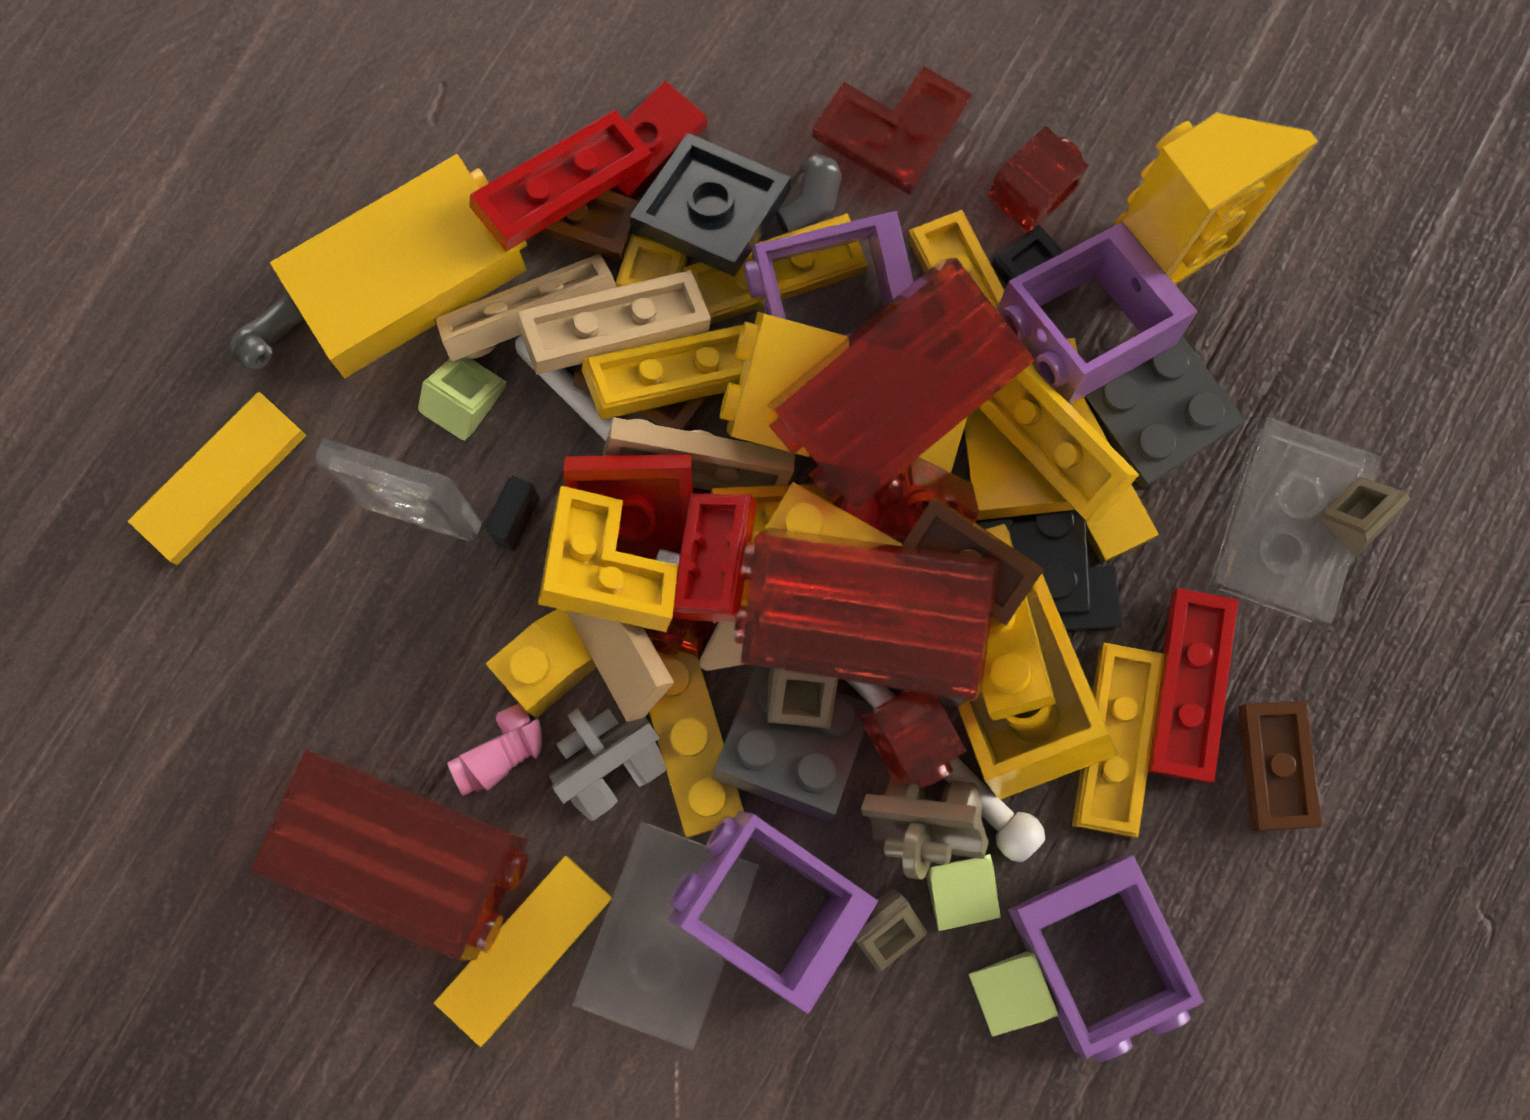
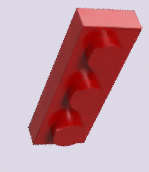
M615 109L471 193L469 207L505 252L648 167L652 153Z
M1177 588L1171 593L1163 649L1164 661L1148 773L1204 784L1214 783L1239 599Z

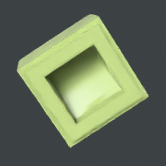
M463 357L453 362L449 359L423 382L418 409L424 416L465 441L476 430L504 391L507 382L472 359Z
M991 854L985 855L984 859L968 858L950 862L949 864L929 867L926 879L938 931L1001 918Z
M1026 951L968 974L992 1036L1058 1016L1057 1009L1034 953Z

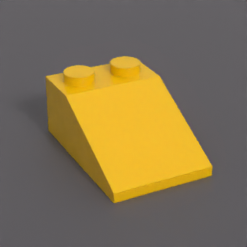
M1043 574L1040 575L1027 594V600L1056 704L993 721L987 711L960 599L958 598L943 604L929 627L930 633L950 639L958 645L975 674L974 688L967 691V699L962 705L958 706L985 782L1000 800L1118 755Z

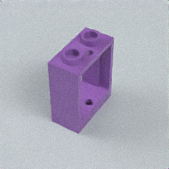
M897 211L755 244L751 250L752 261L744 263V272L751 298H762L765 314L786 319L772 262L868 239L888 325L844 336L878 344L915 335L925 330Z
M1121 222L1010 280L994 316L998 320L1004 336L1009 341L1016 343L1034 365L1035 370L1069 404H1072L1175 346L1198 311L1124 223ZM1095 277L1138 329L1140 334L1085 363L1040 306Z
M738 811L733 819L726 816L712 832L706 844V849L711 853L699 872L695 874L690 871L678 884L670 899V905L675 909L667 920L792 1005L809 1014L877 905L878 900L756 815ZM749 839L831 894L780 975L698 920Z
M1134 856L1114 858L1007 908L1026 951L1034 953L1057 1009V1017L1073 1051L1086 1059L1094 1055L1097 1062H1103L1122 1055L1133 1047L1129 1038L1150 1028L1153 1029L1155 1034H1162L1176 1029L1191 1019L1187 1010L1204 1003ZM1119 892L1162 980L1165 990L1086 1027L1040 929Z

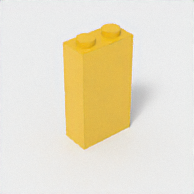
M458 154L270 262L327 357L344 378L437 324L436 317L472 304L527 271L520 250L527 246L526 241L505 252L469 207L470 194L489 182L479 168L469 172Z
M757 312L755 324L744 323L736 350V358L745 360L738 384L728 383L720 410V419L728 420L726 431L731 437L936 491L946 492L980 375L979 372Z

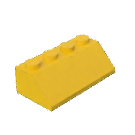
M1215 113L1195 127L1189 121H1186L1172 129L1158 142L1156 146L1159 150L1158 156L1141 172V177L1144 179L1141 186L1128 196L1126 202L1129 207L1114 221L1113 226L1123 222L1167 276L1177 285L1241 242L1318 141L1308 130Z

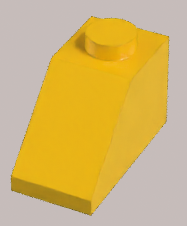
M556 609L533 622L486 663L521 706L535 718L542 715L596 668L566 610Z

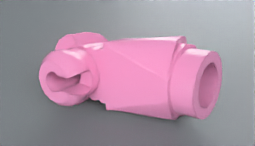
M520 703L498 712L496 716V722L501 728L502 735L447 762L462 796L475 790L476 792L483 789L489 791L509 774L508 771H511L518 763H522L524 759L529 758L530 755L537 760L542 749V727L539 718L531 720L529 713Z

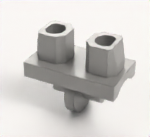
M576 708L567 714L576 730L556 743L566 759L585 746L587 748L548 775L554 784L552 788L564 804L571 800L574 806L590 821H594L618 802L616 796L603 779L609 772L624 764L640 787L664 773L667 768L655 743L659 736L646 717L629 722L625 721L602 738H599L619 724L610 709H606L588 722L580 709Z

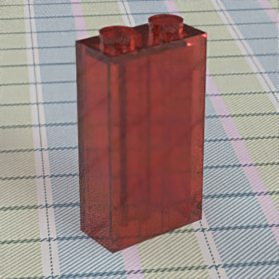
M943 258L769 402L767 406L777 419L768 426L792 455L801 448L807 453L817 466L808 475L832 504L842 496L849 505L856 509L1033 363L1035 359L957 258Z
M772 527L755 533V542L749 541L746 544L742 559L743 580H749L750 585L747 606H740L734 629L735 642L743 644L741 663L977 701L984 682L1000 560Z
M305 749L250 871L459 961L477 960L480 951L487 953L491 949L500 932L503 917L497 914L507 889L513 891L524 875L528 863V854L523 853L528 839L341 761Z

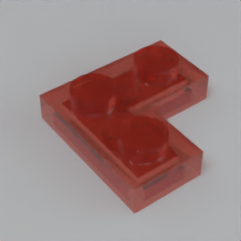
M925 66L921 68L894 110L843 82L813 126L812 138L911 195L968 109L973 94Z

